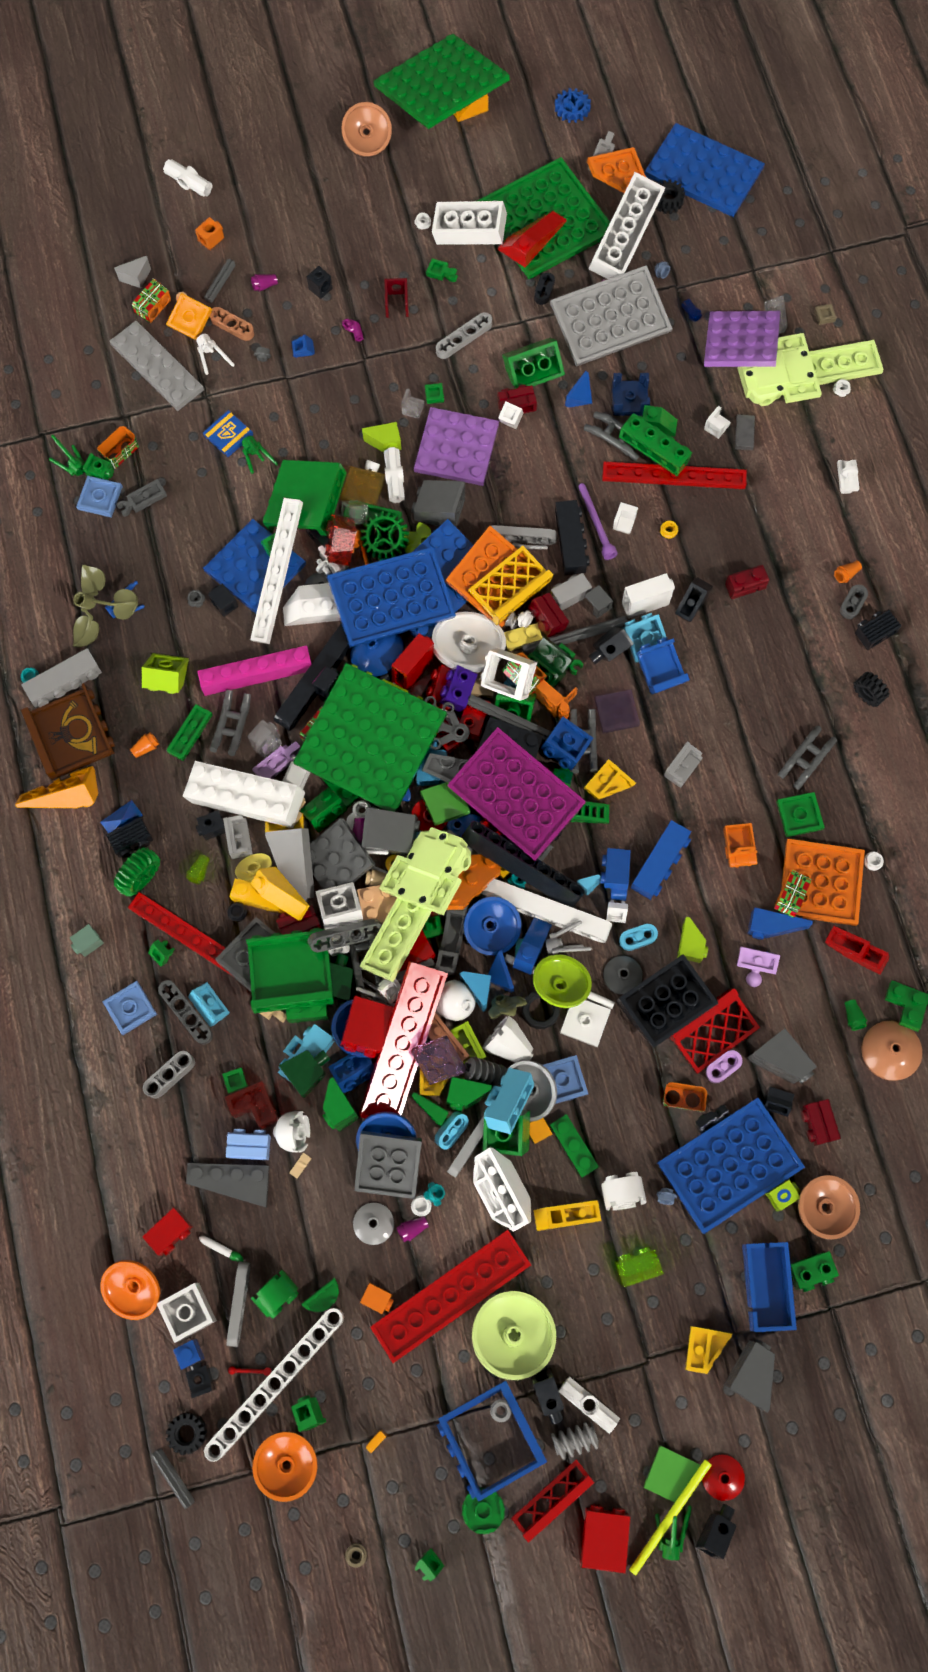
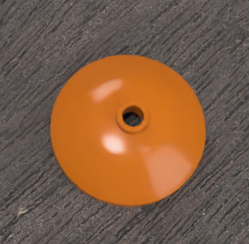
M121 1260L112 1264L102 1276V1297L107 1306L118 1316L129 1320H139L146 1318L156 1309L157 1303L160 1301V1286L155 1275L143 1264L132 1260Z
M276 1433L268 1437L255 1453L253 1460L254 1480L260 1491L270 1499L280 1502L298 1499L310 1489L316 1478L318 1468L316 1453L309 1441L297 1433ZM284 1461L290 1462L291 1466L289 1469L283 1466Z

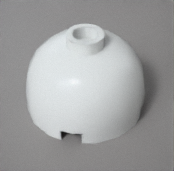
M458 980L448 981L444 984L437 1012L449 1020H463L473 1012L476 998L467 984Z
M303 1111L283 1114L273 1129V1135L278 1145L288 1152H303L308 1144H305L306 1136L310 1138V1123L307 1115H303Z

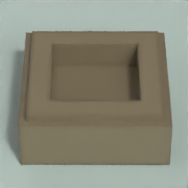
M832 304L815 307L814 312L818 325L836 321Z

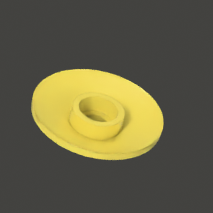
M263 853L250 855L239 862L235 869V875L240 880L251 882L258 869L272 867V860Z

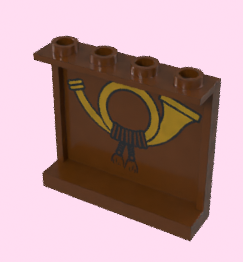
M84 683L81 684L82 690L32 711L28 707L21 709L45 772L51 780L115 754L112 748L115 746L114 741L106 733L108 730L106 722L104 720L101 721L99 717L102 714L98 704L94 705L92 700L95 698L91 688L87 689Z

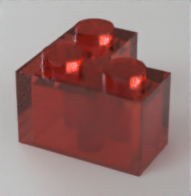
M332 515L331 521L328 520L326 531L330 541L325 546L324 555L327 556L329 563L350 566L357 533L354 518Z
M263 1081L225 1097L230 1113L234 1118L253 1112L257 1125L261 1129L276 1123L279 1119L267 1086Z

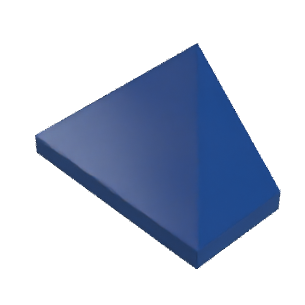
M585 371L567 394L565 406L568 408L592 404L589 372Z
M131 800L102 820L101 824L109 833L143 816V814Z
M500 951L497 953L488 975H491L492 984L508 992H514V986L503 953Z

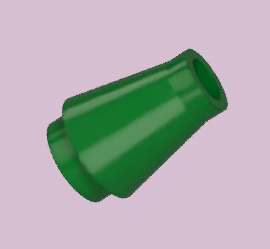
M856 1000L845 1002L847 1022L851 1030L856 1031L867 1026V1019Z

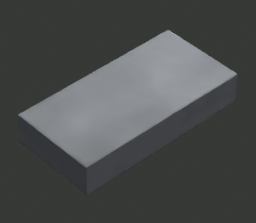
M737 415L735 449L753 450L755 416Z

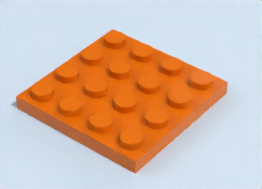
M489 526L446 578L445 582L483 615L492 620L493 617L472 596L469 589L518 549L494 528ZM520 553L517 556V562L527 563V557ZM504 566L503 573L514 574V566ZM517 566L516 574L526 575L527 567ZM529 567V575L537 576L541 573L537 568ZM492 576L490 584L500 585V577ZM503 577V585L513 586V578ZM516 578V586L524 587L526 585V579ZM478 587L475 590L479 595L487 596L486 587ZM490 588L489 596L500 597V589ZM502 590V597L511 598L513 596V590ZM489 600V606L493 611L499 607V601ZM507 618L498 624L501 628L505 625Z
M787 839L782 887L792 869L812 879L803 904L795 917L857 926L859 923L865 850Z

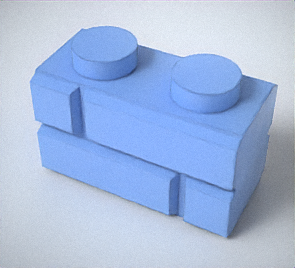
M234 1129L233 1133L228 1132L226 1158L269 1160L271 1136L266 1134L265 1130H254V1133L251 1134L246 1133L245 1129Z

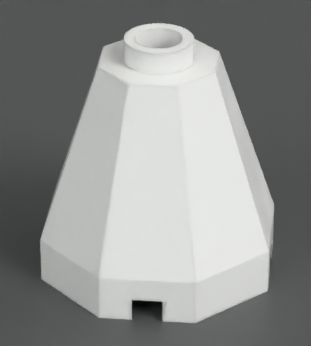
M506 1016L495 1027L492 1036L489 1035L482 1047L488 1053L514 1063L531 1060L533 1057V1047L517 1022L510 1016Z

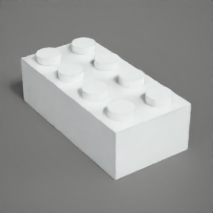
M437 202L432 228L436 244H503L507 218L504 202Z

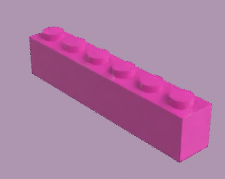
M306 645L197 672L201 689L204 695L208 696L225 692L226 689L233 690L305 673L312 663Z

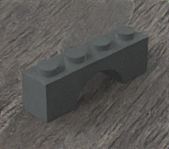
M469 905L463 910H447L442 943L435 968L448 973L447 976L455 977L464 935L463 923Z

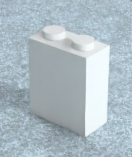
M667 573L625 587L622 605L628 619L670 604L675 586Z

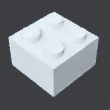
M354 882L315 891L325 930L363 921Z
M193 1283L157 1303L174 1343L180 1342L217 1321L199 1283Z

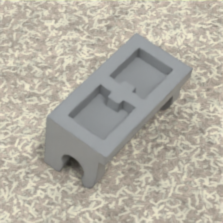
M687 741L665 771L664 777L681 788L702 760V752Z
M242 815L223 818L231 858L236 859L253 855L247 819L243 818Z

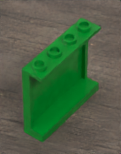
M283 460L278 471L277 480L273 486L271 498L268 501L266 514L263 517V524L268 530L273 532L274 527H277L283 500L288 498L303 502L297 528L314 529L321 536H327L347 474L341 463Z
M314 928L309 932L292 931L290 934L284 935L282 933H274L268 937L256 935L252 936L251 939H246L252 992L251 1008L254 1014L334 1004L329 950L313 952L307 942L311 934L323 931L321 928Z

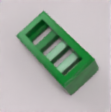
M586 802L581 808V815L576 814L571 822L609 824V804ZM585 808L589 809L588 816H585ZM593 809H596V817H592ZM600 809H604V818H600Z
M416 1092L412 1094L413 1100L441 1127L449 1116V1112Z

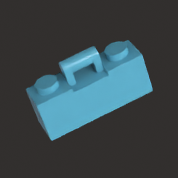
M314 1024L305 1030L303 1040L295 1035L283 1052L290 1056L288 1060L306 1050L314 1057L322 1050L326 1053L335 1040L331 1035ZM301 1044L297 1052L293 1054L292 1052L297 1047V1045ZM280 1069L278 1073L290 1082L287 1076Z
M508 1068L506 1074L501 1078V1087L493 1086L485 1101V1104L489 1107L485 1110L484 1118L488 1128L511 1134L532 1092L534 1082L531 1073Z

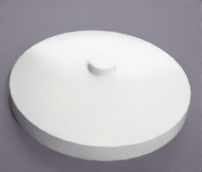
M457 612L455 613V618L437 623L432 634L434 654L444 665L451 669L459 665L474 673L482 672L486 666L485 657L489 650L495 648L505 650L506 637L502 628L483 614Z

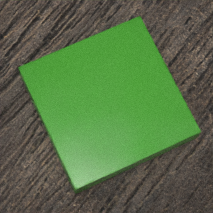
M447 782L420 791L434 826L470 814L467 803L447 786L449 784Z
M659 1445L643 1487L676 1502L698 1470L700 1464Z

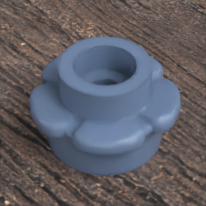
M666 261L660 262L655 266L656 277L664 279L668 276L670 266L667 265Z
M662 1188L656 1194L658 1202L665 1205L674 1204V1199L677 1198V1195L669 1188Z

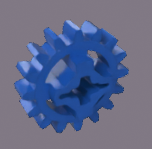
M569 88L568 92L563 90L562 95L558 94L557 99H555V112H557V116H562V121L568 119V123L571 120L577 123V119L583 121V116L588 117L591 107V100L588 99V94L583 95V90L577 92V88L574 91Z

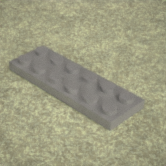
M134 321L110 340L111 346L177 411L204 391L203 386L137 321Z

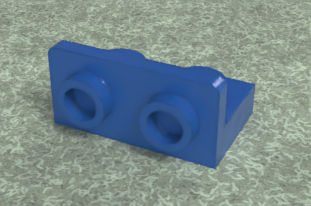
M347 1055L328 1068L342 1092L346 1093L364 1081L370 1080L374 1065L369 1057Z

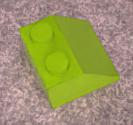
M152 653L142 666V688H147L150 691H166L170 694L179 693L184 685L189 658Z

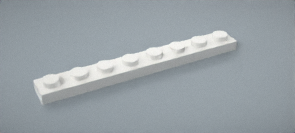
M288 498L283 500L250 640L253 642L270 644L303 506L301 500Z

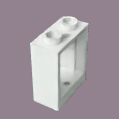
M499 648L489 650L485 657L486 666L481 674V686L519 701L527 699L537 662ZM500 657L522 665L516 688L494 681Z

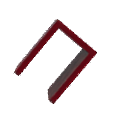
M407 278L385 279L386 318H389L388 295L405 294L406 317H409ZM398 284L401 287L395 289L392 288V285Z

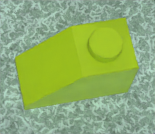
M397 422L362 428L363 440L383 453L384 450L390 447L402 450Z
M686 917L683 921L677 958L684 954L688 961L701 963L708 954V947L705 946L706 939L691 918Z

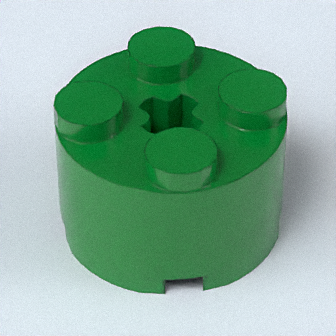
M283 1269L279 1271L280 1277L276 1274L259 1289V1292L256 1293L258 1297L254 1294L250 1298L267 1318L269 1316L272 1319L276 1317L283 1309L281 1305L285 1302L290 1304L299 1294L297 1292L299 1288Z

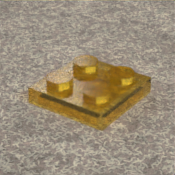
M350 466L342 491L341 501L349 502L354 500L377 506L385 474Z

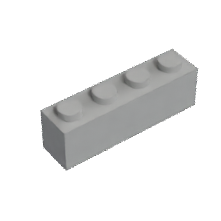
M88 648L21 685L31 703L37 709L56 698L63 697L66 692L79 688L84 682L97 678L102 672Z

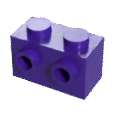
M459 665L449 669L446 675V686L444 685L440 692V703L444 705L450 702L454 705V710L459 712L465 709L478 674Z

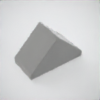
M147 256L114 267L119 281L138 288L143 286L151 270Z

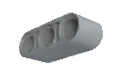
M187 1051L176 1053L143 1084L144 1093L154 1099L160 1098L192 1070L195 1065L194 1057ZM188 1056V1064L185 1066H181L180 1060L183 1057ZM168 1070H173V1077L166 1080L165 1073ZM157 1084L158 1090L151 1094L150 1086Z

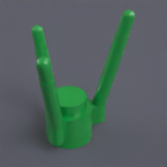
M51 435L52 439L70 459L68 461L69 468L51 457L49 460L66 470L71 476L74 474L76 476L82 475L84 473L83 466L85 461L75 445H71L77 458L69 453L55 435Z
M247 436L242 440L244 447L242 452L246 457L251 474L254 471L249 454H257L260 460L264 461L259 449L276 466L278 465V462L253 436Z
M691 1505L688 1506L679 1542L676 1539L677 1516H673L671 1538H665L664 1542L662 1537L659 1541V1550L662 1551V1558L680 1560V1553L683 1552V1543L692 1510ZM656 1513L655 1520L656 1527L658 1528L661 1522L659 1514Z

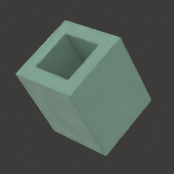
M90 924L70 937V940L73 942L70 945L77 955L81 953L84 957L104 944Z

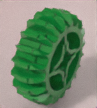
M381 511V517L374 513V520L368 517L370 524L365 522L363 524L367 530L361 529V533L366 534V536L361 537L362 541H366L362 544L364 548L368 547L366 552L368 554L373 552V558H376L378 555L379 560L384 555L385 559H389V555L396 557V552L402 555L403 553L400 548L407 549L403 542L409 543V539L404 536L410 535L409 531H404L408 526L403 524V518L397 520L398 514H394L392 517L391 511H388L387 516H385L384 511ZM382 522L393 523L392 526L382 528L378 524ZM375 528L378 535L372 544L371 534ZM398 528L399 539L398 542L395 543L393 541V535L395 533V530ZM379 530H381L385 534H388V538L391 542H389L385 538H382V533ZM383 544H389L392 547L388 550L377 549L378 546Z
M148 848L137 850L119 868V872L114 879V886L120 893L131 897L137 894L155 876L160 866V858L153 850Z

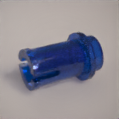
M687 299L682 303V308L689 315L691 321L696 322L702 317L701 310L696 308L691 299Z

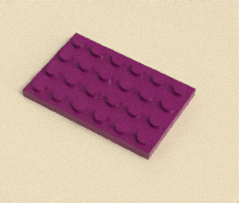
M498 727L447 785L534 861L540 857L586 803L583 798Z

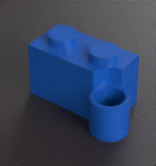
M607 848L606 855H602L601 866L605 867V872H601L600 884H604V888H611L610 900L626 901L631 850Z

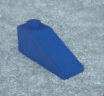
M754 908L751 912L747 934L752 935V938L763 940L764 938L809 929L813 921Z
M535 917L533 918L515 957L513 968L531 975L552 924Z

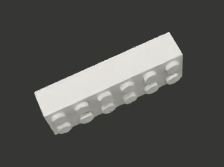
M636 172L634 173L594 255L589 270L607 279L625 273L665 187Z
M195 761L183 797L193 804L293 828L305 792L295 784Z

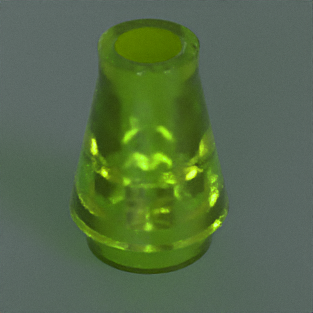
M200 854L187 871L188 875L186 878L195 884H200L201 881H204L210 858Z

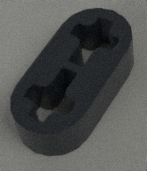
M546 272L539 278L534 293V300L539 305L547 304L550 300L555 285L553 274Z

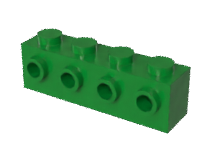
M635 413L630 416L621 428L619 438L676 476L680 474L690 461L692 452L688 447L679 444L673 437L667 436L658 427L652 426L643 417Z

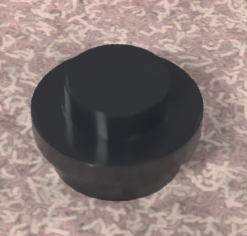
M235 902L229 906L227 913L232 921L240 922L247 916V908L244 904Z

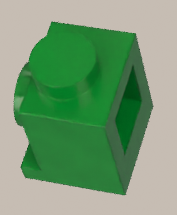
M90 453L83 466L86 476L109 480L114 473V468L110 461L98 458Z
M309 1395L299 1398L297 1404L291 1406L299 1432L309 1431L327 1422L326 1418H323L316 1397L310 1398Z

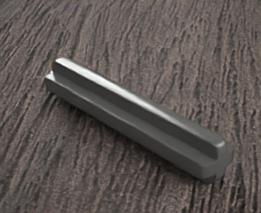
M226 260L205 293V301L209 303L214 301L235 267L233 260Z
M161 1448L156 1450L151 1455L153 1461L183 1508L187 1509L195 1502L194 1498Z

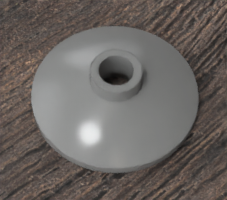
M368 1203L362 1206L355 1214L353 1220L354 1232L366 1244H381L393 1232V1215L382 1204ZM373 1219L377 1221V1226L374 1228L369 1225V1222Z

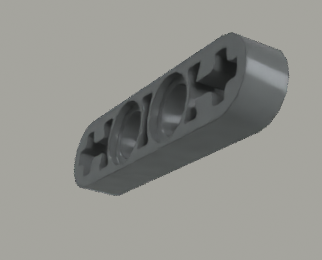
M375 918L315 932L309 936L307 942L313 952H323L375 939L382 925ZM354 930H359L358 935L354 937L351 936V933ZM341 934L339 940L332 941L333 936Z
M163 981L158 987V992L199 1044L205 1045L210 1043L213 1038L211 1029L172 981ZM172 986L171 991L175 997L172 998L167 992L164 993V987ZM177 1000H184L185 1006L183 1009H175L174 1004ZM189 1015L196 1016L197 1021L194 1025L186 1023ZM198 1026L203 1032L208 1031V1033L206 1034L207 1038L205 1040L203 1038L199 1039L201 1035L196 1030Z

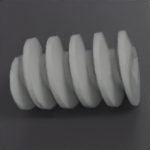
M592 1421L591 1427L586 1422L583 1423V1430L578 1425H575V1433L570 1428H567L566 1436L561 1430L559 1431V1438L554 1433H551L557 1456L560 1455L563 1460L566 1459V1452L569 1453L571 1458L574 1457L575 1449L579 1455L582 1454V1447L587 1452H590V1444L595 1449H598V1439Z

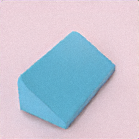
M208 982L193 989L188 996L210 1027L230 1013Z

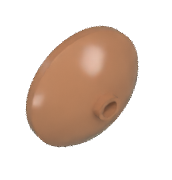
M361 102L355 104L346 112L342 121V136L347 147L355 154L364 157L375 156L381 153L390 141L392 133L391 122L387 113L380 106L370 102ZM365 129L369 130L368 135L363 133Z
M897 1021L880 1022L871 1027L863 1038L861 1046L863 1060L868 1069L882 1079L889 1081L905 1079L911 1076L921 1063L922 1046L918 1036L913 1030L899 1025ZM893 1045L898 1047V1052L893 1050Z
M826 1175L816 1177L805 1185L799 1197L798 1210L803 1224L811 1233L824 1239H838L849 1234L856 1226L860 1216V1203L855 1190L849 1183L839 1177ZM824 1203L827 1205L826 1211L822 1209Z

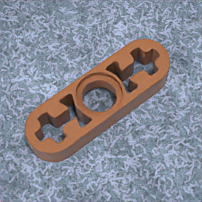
M220 307L212 308L209 316L212 324L244 341H249L254 337L252 324ZM230 321L236 322V325L233 327L227 326Z

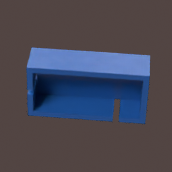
M788 1242L742 1244L748 1307H752V1311H748L750 1331L797 1330Z

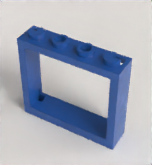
M507 1381L502 1382L438 1419L440 1422L437 1424L438 1430L442 1437L447 1436L450 1443L446 1446L451 1456L457 1457L460 1464L456 1467L462 1478L467 1477L470 1485L466 1487L472 1499L476 1497L478 1502L547 1462ZM501 1391L535 1460L480 1491L447 1421Z

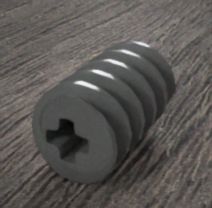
M471 1057L463 1066L462 1078L492 1085V1088L493 1086L501 1087V1078L506 1074L507 1069L503 1065L479 1059L478 1057Z

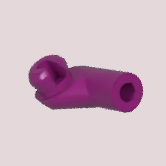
M351 319L343 320V327L347 331L354 333L356 341H362L364 338L361 325Z

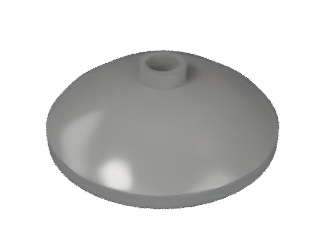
M524 1060L514 1063L509 1068L529 1072L532 1075L536 1091L532 1090L523 1110H530V1121L540 1120L547 1116L555 1106L557 1099L555 1080L549 1070L538 1062Z

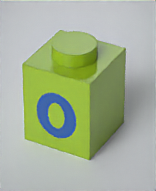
M786 1180L767 1192L766 1196L778 1212L797 1201L800 1197L798 1194L800 1190L794 1182L791 1183L790 1180Z

